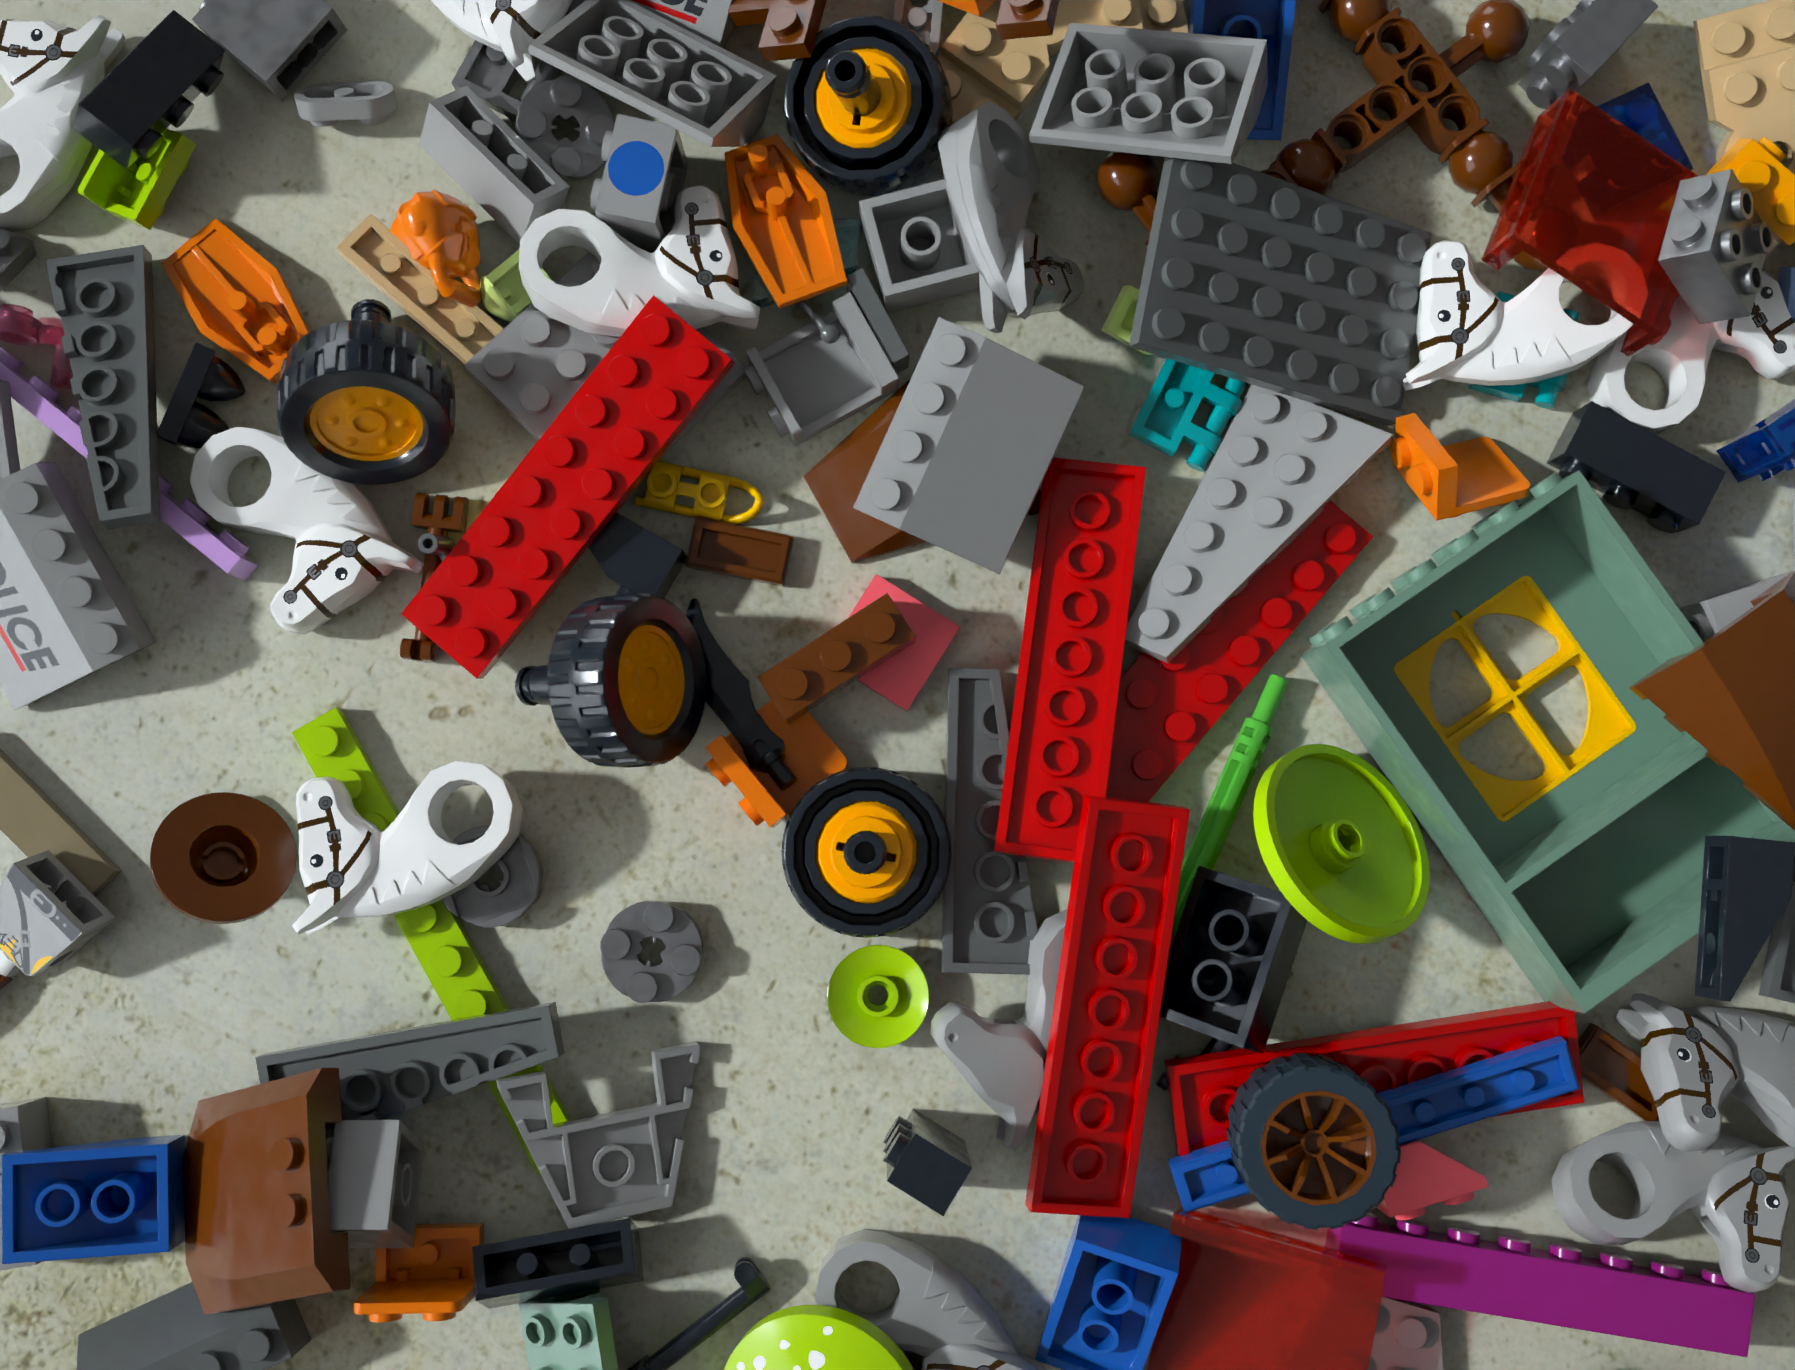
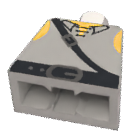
M49 850L13 863L0 885V974L3 976L16 977L22 971L25 975L34 977L60 965L110 925L116 918Z

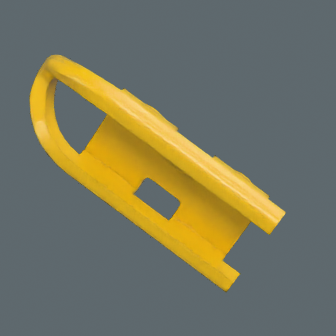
M657 461L651 468L647 478L645 498L637 496L635 505L694 518L700 517L729 524H741L759 515L764 505V497L759 489L742 479ZM681 476L697 479L699 484L681 482ZM729 486L751 494L755 498L753 507L738 515L724 514ZM680 495L694 498V508L675 504L676 497Z

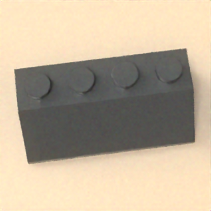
M190 1282L79 1334L76 1370H266L292 1358L312 1339L295 1300L204 1315L193 1282Z

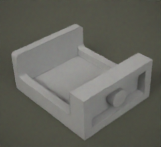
M850 292L833 301V311L821 317L827 324H833L839 329L840 336L837 342L833 344L825 343L821 338V331L811 322L759 351L756 350L755 346L745 350L750 365L743 368V371L756 395L765 391L774 407L767 411L773 426L781 438L789 434L795 446L895 393L899 389V377Z

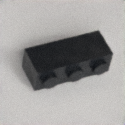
M173 10L78 103L73 130L125 169H128L139 156L145 160L149 159L161 145L164 139L162 133L170 124L176 128L180 127L193 111L194 104L192 102L200 93L208 97L219 86L224 77V73L219 69L225 49Z
M1593 401L1572 413L1547 461V464L1560 470L1559 475L1561 478H1565L1580 470L1590 486L1604 494L1603 499L1615 507L1626 510L1633 509L1648 517L1647 522L1652 527L1667 533H1678L1700 524L1726 473Z
M912 1109L907 1119L901 1116L896 1118L883 1141L886 1144L883 1150L886 1153L883 1161L887 1163V1182L944 1216L972 1169L965 1140L915 1109Z
M630 1218L472 1246L476 1301L489 1309L644 1281L639 1230Z

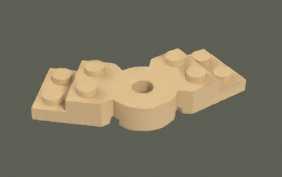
M995 0L981 17L967 12L942 45L941 55L938 58L946 74L952 97L953 114L949 126L989 101L1005 108L1017 121L1047 81L1050 67L1049 57L1060 52L1070 23L1189 33L1183 0H1060L1052 35L1006 40L1001 39L996 27L1001 0Z
M1768 0L1693 21L1708 121L1728 131L1717 149L1716 163L1740 138H1751L1758 142L1762 137H1765L1782 147L1786 154L1782 164L1795 175V0Z

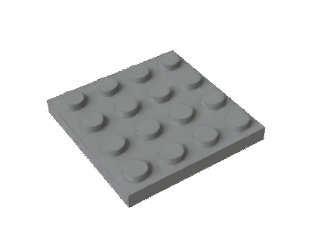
M588 252L561 276L555 284L571 287L588 282L599 271L600 263L595 255ZM532 303L464 364V368L472 379L538 441L620 337L584 332L550 318L534 307ZM705 327L695 330L731 358L735 364L660 458L746 378L743 368L746 366Z

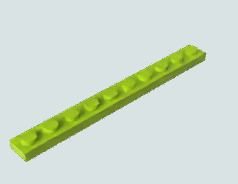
M335 707L292 732L315 776L332 777L342 781L351 795L354 808L363 818L373 823L382 831H385L395 821L400 812L342 708ZM442 899L415 910L393 914L451 1020L510 1010L459 917L449 911ZM541 1064L502 1078L544 1071ZM547 1076L553 1124L571 1121L570 1115ZM497 1081L486 1082L538 1175L541 1174L497 1088Z

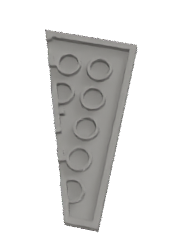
M1251 385L1127 624L1125 645L1169 663L1211 621V617L1232 596L1236 597L1248 585V580L1265 564L1268 565L1323 511V507L1344 486L1348 487L1360 475L1361 469L1377 453L1380 455L1392 443L1393 434L1313 403Z

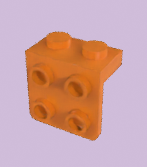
M1415 413L1396 417L1395 439L1390 444V453L1395 464L1394 467L1436 521L1458 517L1465 513L1496 505H1504L1529 496L1530 482L1491 438L1478 437L1442 446Z
M770 700L757 713L760 714L766 725L784 741V761L797 777L794 784L781 791L768 773L757 772L751 769L742 747L732 733L726 737L718 736L705 749L713 757L706 763L707 767L724 787L733 782L745 797L738 804L753 823L759 826L765 821L770 828H775L791 814L798 801L811 787L827 776L843 771L847 766V759L809 712L788 724L773 701Z
M484 1223L416 1224L413 1248H376V1282L354 1301V1314L369 1315V1321L377 1323L399 1320L402 1318V1314L423 1313V1320L446 1321L455 1318L456 1312L462 1311L475 1296L472 1246L484 1244Z

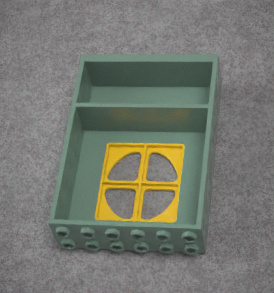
M1578 470L1563 479L1555 472L1541 482L1531 485L1529 496L1514 500L1500 510L1492 512L1471 527L1472 530L1458 539H1453L1432 553L1431 556L1434 561L1430 558L1419 566L1412 567L1390 582L1395 589L1394 592H1392L1390 587H1387L1378 594H1373L1350 610L1354 617L1353 620L1350 621L1345 616L1311 636L1309 641L1314 647L1301 656L1389 782L1404 799L1417 822L1543 1001H1550L1560 1008L1585 1014L1699 933L1705 836H1736L1795 843V831L1742 786L1744 781L1727 766L1720 767L1705 754L1708 750L1686 731L1679 732L1663 717L1666 714L1649 699L1642 700L1629 688L1667 660L1691 652L1702 644L1703 641L1583 474ZM1504 614L1525 619L1551 634L1557 640L1558 650L1519 679L1510 680L1505 676L1474 632V621L1483 615ZM1447 639H1454L1460 644L1489 685L1491 696L1486 702L1453 725L1443 727L1436 720L1432 708L1430 673L1438 648ZM1567 667H1574L1581 674L1586 691L1587 721L1579 746L1570 755H1564L1557 749L1526 704V699L1531 692ZM1506 713L1514 720L1543 761L1544 771L1540 776L1532 780L1520 781L1500 778L1480 770L1463 758L1459 752V744L1498 715Z

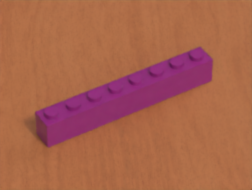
M1369 1212L1366 1213V1217L1357 1222L1352 1221L1340 1228L1330 1229L1328 1227L1321 1276L1334 1289L1748 1358L1755 1294L1729 1286L1724 1281L1719 1270L1703 1268L1701 1276L1685 1274V1268L1680 1265L1660 1260H1651V1267L1649 1268L1633 1265L1632 1258L1612 1252H1600V1259L1583 1257L1581 1249L1563 1244L1550 1243L1549 1251L1531 1248L1529 1240L1510 1235H1499L1498 1242L1481 1240L1479 1232L1462 1227L1449 1226L1448 1234L1429 1231V1224L1413 1219L1397 1220V1225L1379 1223L1378 1216Z

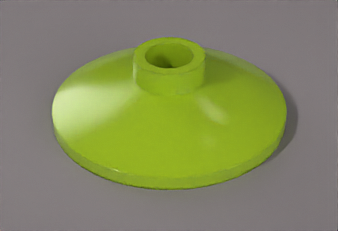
M869 945L851 952L837 965L828 984L827 1004L834 1024L849 1040L869 1048H887L907 1040L920 1027L928 1010L929 988L922 969L908 954L887 945ZM881 985L888 991V998L884 1003L875 1004L869 999L868 992L873 986Z

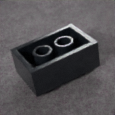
M1198 866L1169 951L1160 1017L1238 1047L1263 1054L1308 920L1288 902L1282 892Z

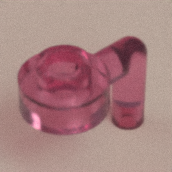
M2 304L0 308V341L23 346H36L40 343L56 346L50 385L70 389V379L73 378L70 359L64 353L61 339L62 336H65L63 327L43 324L40 320L34 318V312L26 307Z

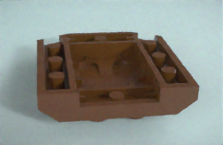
M319 1068L198 1101L183 1155L186 1266L204 1315L351 1289L348 1232L330 1234L325 1124L342 1122L339 1068Z

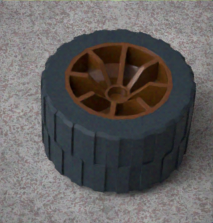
M1305 1052L1293 1053V1055L1287 1057L1279 1056L1250 1073L1251 1076L1244 1084L1241 1083L1235 1094L1237 1096L1233 1105H1230L1227 1141L1231 1147V1156L1238 1172L1250 1193H1254L1259 1204L1268 1212L1271 1211L1276 1214L1280 1220L1291 1225L1293 1223L1298 1224L1305 1229L1313 1230L1343 1227L1346 1223L1359 1221L1366 1217V1213L1372 1208H1377L1385 1199L1384 1195L1389 1187L1393 1186L1397 1176L1395 1174L1397 1164L1400 1163L1401 1149L1398 1144V1138L1400 1137L1398 1126L1392 1119L1391 1109L1386 1101L1376 1093L1377 1090L1344 1063L1335 1062L1331 1057L1321 1054L1316 1056L1308 1055Z

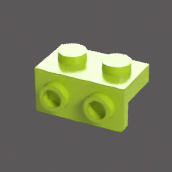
M166 128L162 133L164 139L157 151L147 160L139 156L128 169H125L99 149L78 187V193L113 216L151 230L156 219L163 213L166 200L178 178L186 171L189 158L197 144L183 134Z

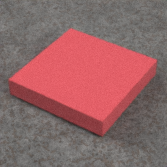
M876 574L849 617L888 593L915 634V643L857 679V681L907 712L956 636L960 626Z

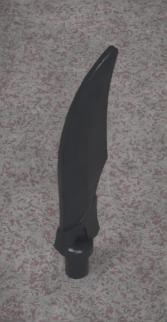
M693 598L690 601L686 617L695 629L704 655L707 681L705 701L736 738L743 749L749 767L757 772L768 773L779 789L783 791L797 780V777L784 761V741L766 725L760 714L757 713L751 697L749 680L739 671L719 646L707 626L699 601Z

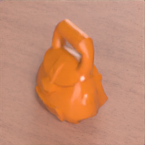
M435 189L431 192L415 193L411 200L399 207L390 233L404 243L411 252L410 256L413 260L418 261L426 269L431 270L434 282L443 297L474 308L481 299L480 280L476 270L481 259L479 228L475 221L477 216L474 211L460 200L448 194L438 192ZM460 277L464 283L459 282L453 278Z

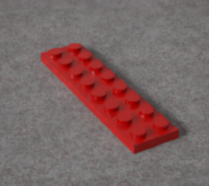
M653 295L401 615L476 679H484L734 366L735 362Z
M1054 457L1043 479L995 841V853L1074 863L1084 795L1106 797L1146 467Z
M1330 500L1323 507V511L1268 565L1265 564L1248 580V585L1236 597L1232 596L1211 617V621L1169 663L1142 652L1120 678L1106 797L1149 802L1373 536Z
M1084 795L1025 1205L1030 1212L1130 1218L1190 809L1184 806Z
M1547 1001L1267 1044L1263 1054L1241 1048L1164 1060L1176 1155L1183 1156L1190 1154L1189 1152L1227 1141V1128H1229L1228 1113L1230 1105L1234 1103L1237 1096L1235 1093L1241 1083L1244 1084L1251 1076L1250 1073L1259 1066L1261 1068L1268 1064L1271 1059L1279 1056H1291L1293 1053L1306 1052L1308 1055L1316 1056L1321 1054L1331 1057L1335 1062H1342L1377 1090L1376 1093L1561 1036L1567 1041L1580 1089L1496 1116L1584 1103L1575 1011L1560 1008Z

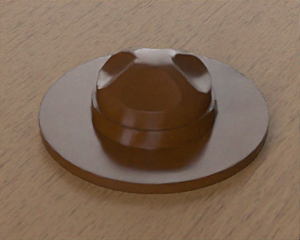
M230 792L204 794L176 807L159 825L150 851L152 877L165 900L188 917L214 924L246 921L269 910L283 897L289 888L297 863L294 837L283 818L274 809L260 800Z

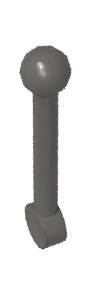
M805 300L795 303L821 331L820 335L825 343L833 344L837 342L840 336L837 326L827 324Z

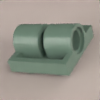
M600 1289L519 1303L529 1370H618L608 1298L601 1297Z

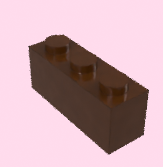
M886 593L757 678L784 720L790 724L915 643V634L888 593Z

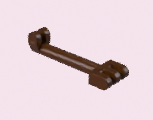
M416 493L412 526L419 529H428V533L448 537V531L466 532L469 508L467 497L457 496L455 498L452 516L448 515V495H436L432 514L428 513L429 494ZM425 553L421 588L442 563L438 555ZM417 627L414 639H402L400 645L401 658L425 663L434 662L436 644Z

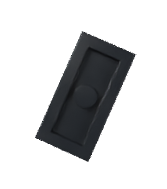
M197 342L195 343L157 431L158 439L175 446L177 443L194 448H202L212 435L230 429L215 412L196 402L197 397L210 401H228L241 397L246 392L238 374L228 363L215 356V350Z

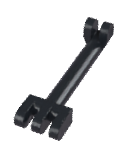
M749 1257L740 1258L735 1264L734 1276L741 1287L650 1357L646 1354L627 1370H668L769 1292L771 1287L754 1261Z

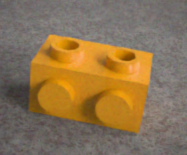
M1762 137L1758 142L1751 138H1740L1707 174L1732 169L1742 187L1750 190L1754 208L1761 220L1769 223L1773 239L1778 243L1790 246L1795 241V175L1780 163L1786 157V154L1765 137Z

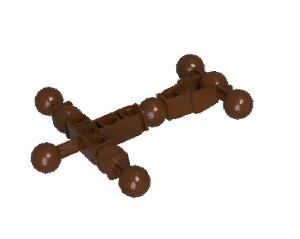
M1323 0L1318 9L1322 14L1329 10V20L1334 32L1346 41L1357 42L1353 52L1356 55L1361 53L1363 65L1377 86L1337 114L1330 121L1325 131L1320 128L1315 131L1311 139L1303 138L1286 145L1277 155L1276 160L1270 164L1269 168L1260 171L1261 173L1325 195L1340 173L1354 167L1410 126L1430 151L1441 155L1438 159L1441 164L1449 160V173L1453 183L1465 193L1477 195L1471 202L1474 208L1487 198L1490 199L1512 227L1509 250L1514 261L1524 269L1540 272L1546 271L1566 251L1572 250L1575 231L1570 220L1558 210L1548 208L1537 209L1513 179L1526 165L1520 161L1513 166V152L1508 141L1496 132L1484 131L1490 122L1487 118L1483 120L1480 118V109L1476 101L1457 79L1458 76L1480 60L1498 63L1515 56L1524 47L1528 36L1530 20L1525 9L1514 0H1488L1481 3L1469 16L1465 36L1438 55L1416 25L1409 19L1400 16L1402 11L1399 7L1392 11V0ZM1382 43L1392 44L1399 53L1388 52ZM1412 80L1425 84L1429 92L1419 91L1413 85ZM1373 108H1379L1387 112L1391 121L1378 118ZM1442 118L1455 122L1459 131L1446 127ZM1334 136L1346 138L1351 143L1352 149L1341 148L1336 144ZM1113 151L1100 163L1096 174L1097 188L1103 201L1114 209L1123 211L1133 210L1150 233L1158 195L1156 190L1159 184L1158 170L1154 160L1149 155ZM1148 237V239H1147V241H1146V243H1145V245H1147V246H1148V242H1149V237Z

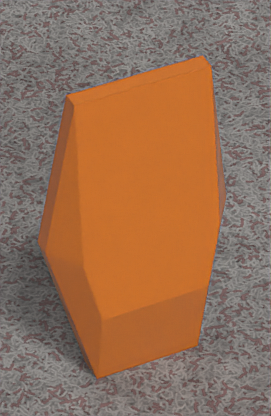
M775 134L724 152L733 231L779 309L847 285L827 194L780 136Z
M215 218L161 264L200 333L276 384L279 381L283 360L287 357L288 351L310 330L281 272Z

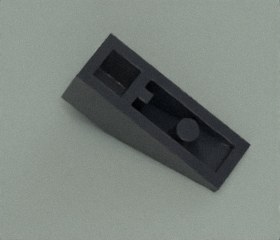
M617 512L588 547L608 578L620 586L616 595L655 594L665 598L687 560V555L683 549Z
M1705 836L1695 996L1729 1002L1733 998L1792 898V886L1795 884L1794 842L1736 836Z

